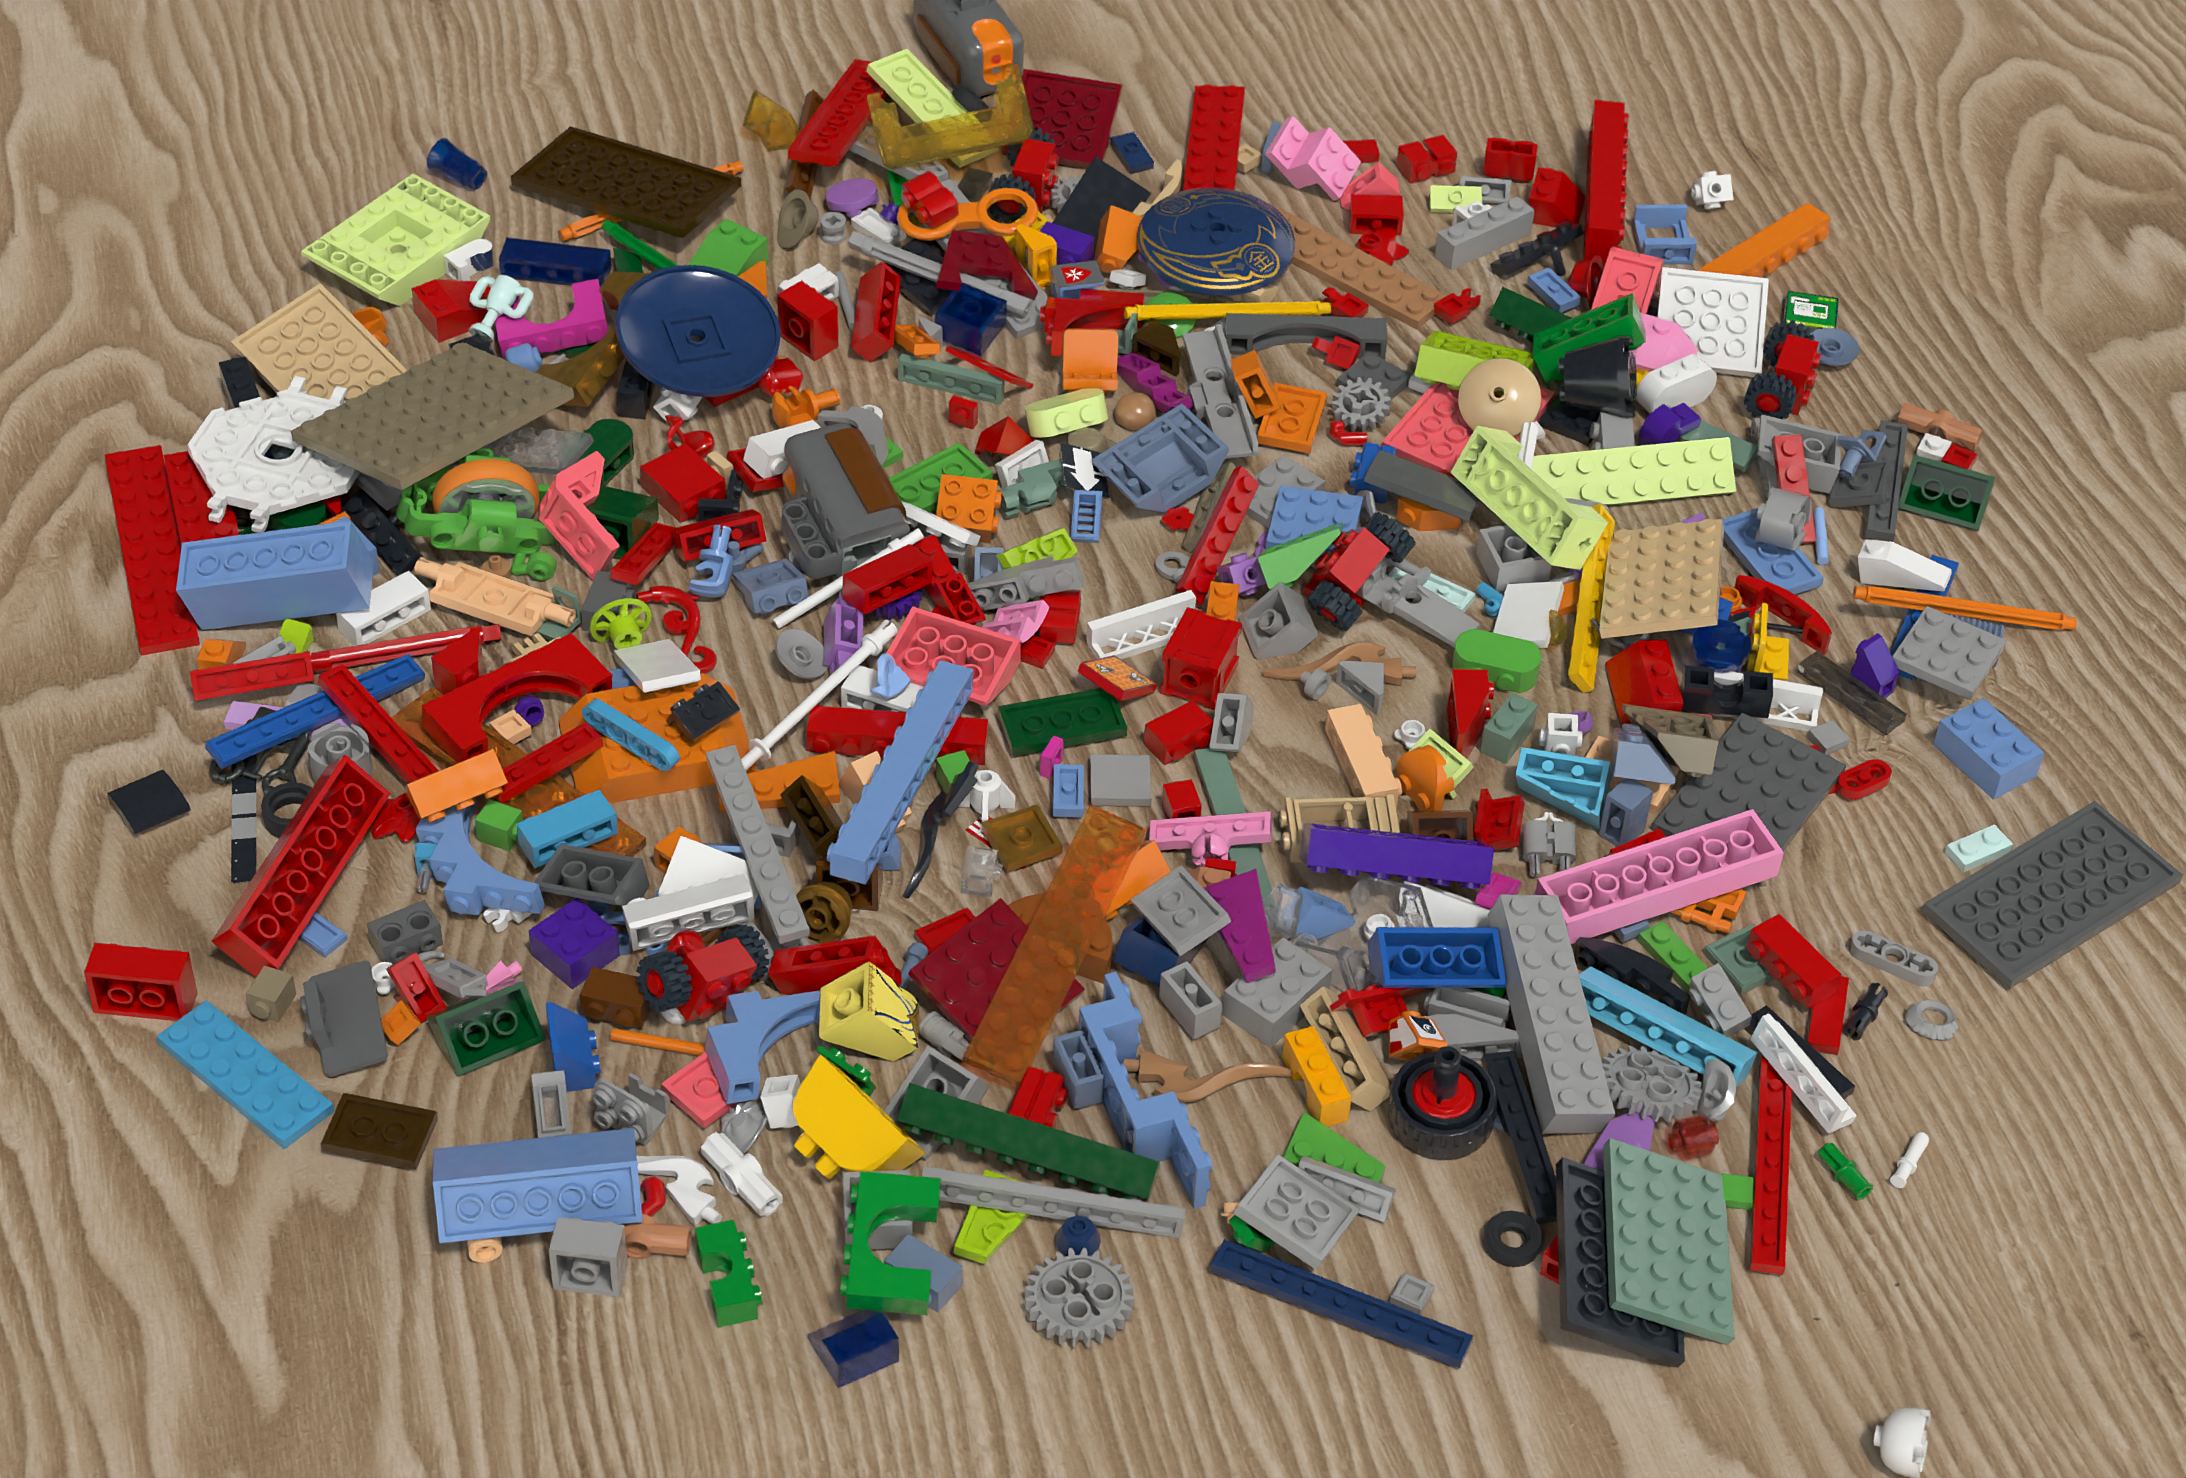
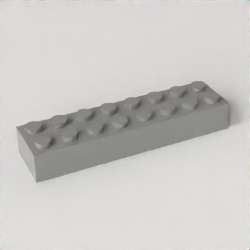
M1500 894L1488 913L1491 927H1498L1507 983L1506 991L1542 1134L1602 1133L1615 1115L1559 897L1558 895Z

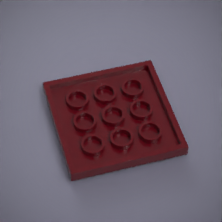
M1024 69L1002 145V155L1008 154L1006 151L1016 130H1021L1024 126L1028 130L1030 126H1034L1035 131L1041 128L1043 129L1042 134L1048 132L1050 134L1048 139H1054V144H1056L1055 155H1059L1058 164L1087 169L1096 156L1104 161L1123 91L1122 84Z
M1002 898L994 902L911 968L908 973L945 1016L964 1033L966 1039L992 1067L1077 999L1085 990Z

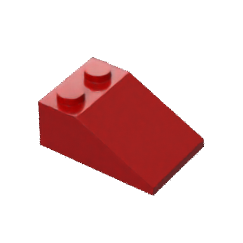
M435 279L411 288L414 313L438 343L467 333L473 324L482 323L488 312L487 308L475 307L469 300L477 281ZM489 285L486 287L480 300L488 298L491 289Z
M1452 669L1446 707L1449 743L1466 759H1468L1484 731L1485 720H1490L1491 704L1488 702V699L1494 698V682H1489L1488 670Z

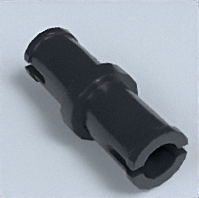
M1871 983L1862 1000H1858L1853 1006V1014L1843 1027V1032L1847 1037L1853 1028L1856 1029L1850 1039L1860 1040L1869 1023L1876 1020L1878 1009L1888 996V990L1884 986L1879 994H1876L1880 983Z

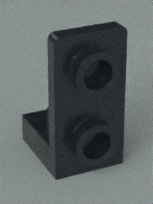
M731 470L727 499L699 498V522L740 512V500L736 499L737 497H742V481L737 480V470Z

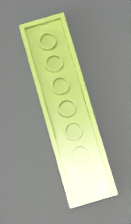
M1730 437L1538 455L1533 457L1532 470L1564 499L1594 501L1603 503L1606 506L1736 492Z

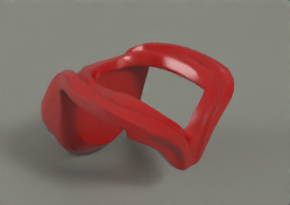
M670 414L665 415L666 423L670 427L666 436L670 450L678 447L672 440L676 433L682 445L686 443L702 459L706 458L713 451L715 441L710 432L697 430L682 433L679 429L683 424L682 417Z
M686 930L675 934L666 950H670V952L675 951L677 953L676 957L681 956L684 960L687 953L703 949L705 945L698 933Z

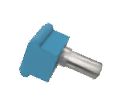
M416 843L414 845L417 874L419 877L417 891L420 893L422 889L423 893L427 892L430 877L435 878L429 861L437 846L435 843Z

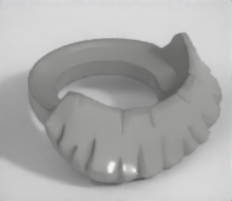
M1924 1000L1919 1004H1910L1906 1013L1908 1026L1913 1028V1031L1933 1040H1950L1959 1028L1955 1022L1956 1016L1953 1010L1939 1001ZM1926 1010L1938 1011L1945 1016L1947 1022L1934 1025L1924 1019L1923 1012Z

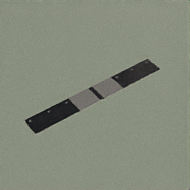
M256 754L243 759V771L252 772L256 765ZM232 764V773L237 767V764ZM243 774L232 781V883L251 882L256 874V779L244 776Z

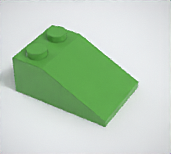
M725 219L709 232L688 265L717 268L739 276L759 261H766V265L769 263L768 238Z
M1340 522L1262 550L1257 558L1268 588L1272 589L1280 582L1289 588L1294 586L1295 580L1341 534L1344 528L1343 523Z

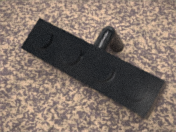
M1570 221L1558 223L1555 225L1556 229L1542 232L1536 236L1537 239L1519 244L1518 249L1515 251L1502 253L1499 255L1498 260L1490 263L1492 273L1511 274L1545 255H1551L1555 273L1558 276L1564 275L1566 270L1559 247L1584 234L1582 224H1571Z
M361 488L342 507L343 512L350 516L351 521L398 574L401 575L407 571L411 572L416 562L423 557L398 529L397 526L401 521L397 517L396 511L388 517Z

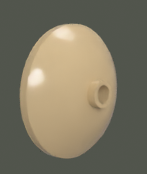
M1497 358L1484 361L1469 371L1460 386L1458 402L1464 421L1473 431L1478 425L1504 430L1515 437L1521 434L1523 423L1534 422L1541 405V392L1535 376L1527 367L1514 360ZM1502 390L1504 395L1501 398H1497L1494 396L1495 391Z

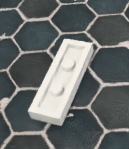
M901 501L906 509V521L909 524L917 526L920 522L927 526L925 531L941 537L942 533L951 537L949 542L965 548L966 544L977 546L980 535L910 503Z

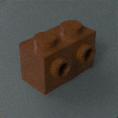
M592 967L580 993L581 1014L595 1020L601 1019L619 1023L623 1026L642 1029L651 1008L648 1006L649 1001L645 1002L643 1000L644 992H639L638 987H641V983L637 982V976Z

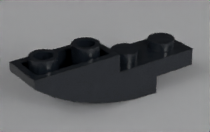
M1587 937L1577 939L1574 958L1581 968L1586 970L1591 966L1686 1015L1690 995L1671 982L1673 976L1671 969L1640 952L1622 945Z

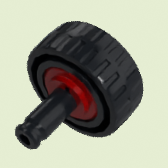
M1445 1046L1439 1048L1436 1052L1425 1053L1411 1059L1396 1073L1391 1084L1388 1116L1395 1136L1406 1148L1425 1158L1454 1160L1477 1151L1489 1139L1496 1118L1497 1092L1492 1078L1477 1062L1461 1055L1454 1047Z

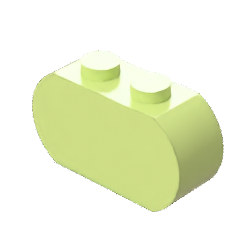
M1098 388L1077 390L1033 402L1025 407L1029 433L1032 437H1051L1099 424L1108 419L1104 391Z

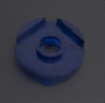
M1718 620V624L1714 626H1706L1701 629L1699 627L1694 633L1691 645L1695 664L1698 667L1714 668V672L1738 673L1749 658L1751 650L1750 637L1748 634L1745 636L1740 631L1741 627L1727 620ZM1718 643H1723L1727 649L1721 650L1716 648V646H1718Z

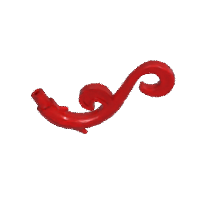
M672 586L649 587L648 591L636 593V599L644 603L652 602L656 604L663 602L667 605L672 603L680 606L686 612L688 619L681 621L684 620L683 612L679 610L668 611L664 615L663 626L670 634H686L681 651L688 657L689 651L700 630V610L694 601L699 599V596L689 594ZM696 646L694 654L701 655L704 659L699 662H693V664L700 670V674H707L715 668L717 656L710 648Z

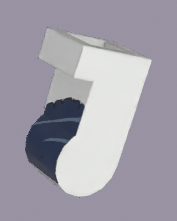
M476 239L445 254L446 274L453 280L470 281V276L479 272V270H486L492 267L494 264L492 243L486 239Z

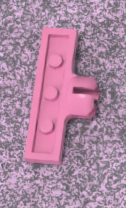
M1271 811L1150 820L1149 840H1155L1159 850L1192 849L1193 862L1198 867H1205L1206 857L1228 860V849L1233 845L1272 842Z

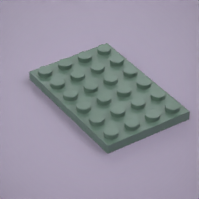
M1609 1138L1603 1144L1609 1307L1728 1345L1735 1339L1727 1211L1726 1200L1723 1198L1722 1175Z

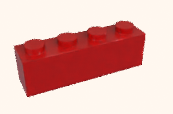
M883 261L860 277L851 348L870 363L892 348L894 343L901 276Z

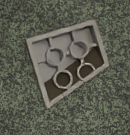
M1622 704L1621 709L1631 723L1640 726V730L1646 732L1663 756L1680 770L1686 771L1687 775L1693 777H1703L1704 774L1712 775L1718 738L1710 716Z

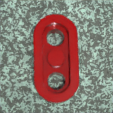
M1871 759L1839 775L1837 791L1847 799L1857 800L1886 787L1889 784L1892 770L1882 760Z

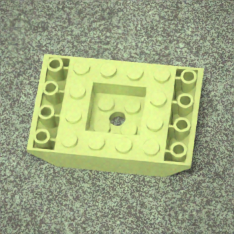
M413 173L303 249L301 254L374 297L401 306L412 298L411 288L439 279L446 274L445 254L473 240L482 238L490 221V215Z

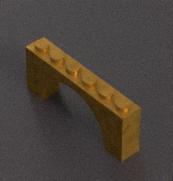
M612 271L599 288V291L611 310H618L619 304L629 288L650 273ZM616 321L609 332L587 351L563 362L541 364L535 372L573 388L574 398L562 405L588 407L624 360L625 356L619 347L616 337Z

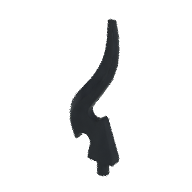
M969 761L963 772L954 776L948 793L945 794L941 791L926 810L922 822L920 856L911 880L902 895L904 898H910L930 866L941 819L944 816L950 818L978 781L975 774L979 766L974 762Z

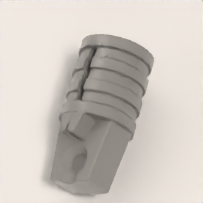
M936 1011L929 1013L918 1028L920 1036L925 1037L927 1041L938 1047L948 1057L955 1055L960 1060L970 1059L976 1049L963 1038L964 1033L960 1029L947 1022Z

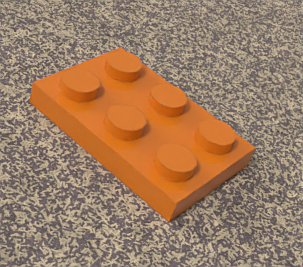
M1274 383L1273 387L1276 391L1280 409L1264 415L1257 435L1258 444L1311 453L1327 402L1328 392Z

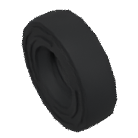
M959 83L953 89L952 95L978 120L986 122L991 117L993 112L989 106L967 86Z
M1512 1210L1494 1215L1486 1224L1483 1236L1486 1253L1494 1261L1509 1267L1526 1266L1533 1262L1541 1252L1543 1241L1540 1225L1529 1215ZM1505 1231H1517L1525 1237L1526 1242L1520 1247H1510L1501 1241L1500 1236Z

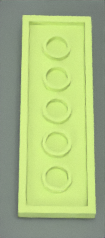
M908 49L868 64L866 72L959 168L999 151L1000 143Z

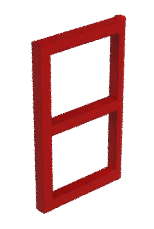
M946 347V352L1011 384L1030 389L1033 388L1032 383L964 350Z

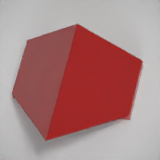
M1007 416L981 431L975 448V454L980 455L981 451L991 452V457L998 453L1010 456L1034 440Z

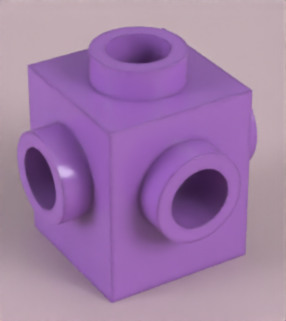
M1242 553L1230 557V563L1217 567L1221 582L1240 584L1239 593L1241 596L1256 593L1258 586L1266 584L1257 558L1258 556L1248 557L1247 553Z

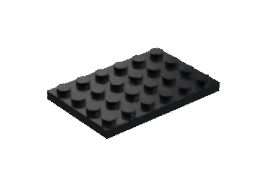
M1562 1157L1556 1163L1560 1328L1678 1368L1685 1362L1684 1331L1609 1307L1604 1171Z

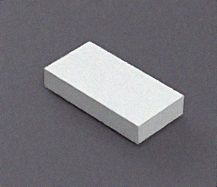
M870 207L860 215L851 218V226L866 236L894 246L906 238V233L898 225L884 218Z

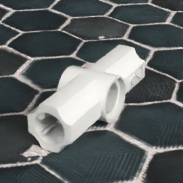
M715 1132L707 1137L705 1143L701 1146V1154L719 1172L726 1189L732 1195L739 1193L759 1216L765 1215L768 1217L776 1212L779 1205L783 1202V1196L763 1175V1170L756 1158L749 1153L744 1155L724 1133L719 1134Z

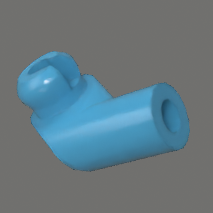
M1482 582L1477 587L1476 593L1486 600V613L1490 616H1498L1504 596L1486 582Z

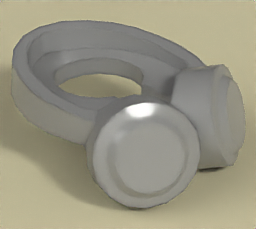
M1165 552L1157 557L1156 570L1164 578L1174 580L1178 584L1190 558L1180 552ZM1168 559H1176L1180 562L1182 568H1169L1165 566L1164 562Z

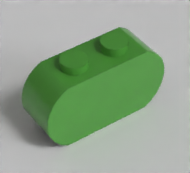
M1470 629L1461 633L1456 639L1452 668L1488 670L1489 682H1494V688L1522 693L1532 689L1537 683L1541 652L1532 641L1479 629Z

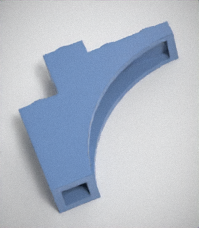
M821 990L762 999L759 991L728 995L725 1014L727 1024L708 1027L705 1051L727 1104L758 1099L761 1079L758 1066L762 1057L781 1037L800 1027L820 1021Z

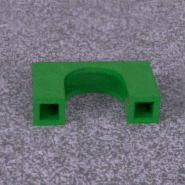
M860 1171L859 1183H853L851 1191V1203H857L856 1213H849L847 1233L853 1234L852 1244L845 1245L844 1264L850 1265L849 1275H842L840 1295L846 1296V1308L928 1315L931 1270L887 1265L873 1255L868 1246V1240L878 1227L894 1220L937 1223L941 1178Z

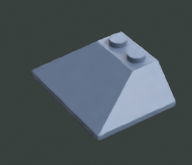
M1181 403L1091 460L1137 508L1166 513L1168 509L1174 508L1212 484L1229 452V448Z

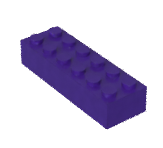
M1303 822L1299 859L1306 864V867L1315 872L1329 873V868H1337V871H1341V874L1359 876L1360 871H1366L1367 874H1371V877L1379 879H1390V874H1394L1402 878L1401 880L1408 882H1420V877L1432 881V884L1450 886L1451 881H1457L1458 884H1462V887L1480 889L1481 884L1490 885L1494 848L1480 841Z

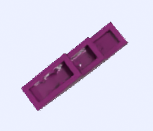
M1134 352L1117 358L1118 375L1135 392L1149 396L1155 408L1167 413L1170 406L1177 407L1181 403L1187 408L1193 407L1191 396L1178 391L1176 381L1161 374L1160 364Z

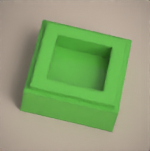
M1721 1173L1723 1198L1726 1200V1207L1752 1210L1754 1202V1177Z

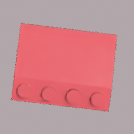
M916 607L911 608L886 653L893 656L896 665L911 679V683L924 687L928 673L935 670L940 660L972 668L973 692L968 701L987 706L1010 683L1021 662L1020 639Z

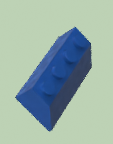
M1377 927L1367 943L1371 972L1383 988L1506 987L1507 985L1498 927Z

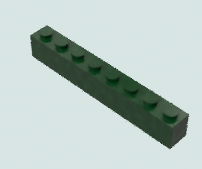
M912 1083L908 1085L897 1119L900 1124L904 1125L903 1131L922 1136L923 1131L934 1134V1140L949 1146H953L954 1141L966 1144L965 1150L981 1156H984L985 1151L998 1154L997 1161L1015 1166L1017 1160L1029 1164L1027 1170L1045 1176L1047 1171L1060 1174L1058 1179L1060 1181L1078 1185L1080 1180L1091 1184L1090 1190L1106 1195H1109L1110 1190L1123 1194V1199H1138L1149 1202L1161 1165L1159 1161Z

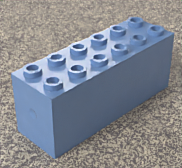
M351 521L184 542L181 547L176 591L201 630L285 620L286 618L293 619L370 609L374 561Z
M634 1128L433 1149V1189L439 1243L554 1231L557 1217H576L587 1221H609L616 1224L643 1222Z

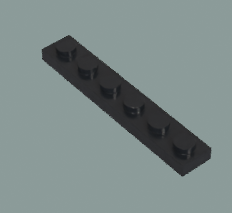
M1514 1051L1483 1054L1481 1063L1492 1078L1496 1088L1497 1112L1531 1216L1538 1224L1557 1222L1556 1176Z

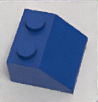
M546 1003L554 1071L564 1070L566 1092L594 1088L596 1082L595 1075L601 1074L599 1055L592 1056L591 1051L597 1049L595 1031H588L585 1017L555 1003Z

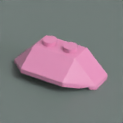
M1640 312L1646 330V342L1638 349L1630 351L1636 355V368L1651 372L1691 354L1697 355L1698 348L1677 323Z

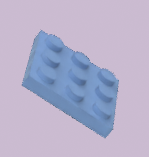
M1280 486L1266 540V549L1340 522L1343 523L1344 528L1342 531L1345 533L1351 529H1357L1363 506V496ZM1331 543L1319 557L1325 553L1329 554L1335 546Z

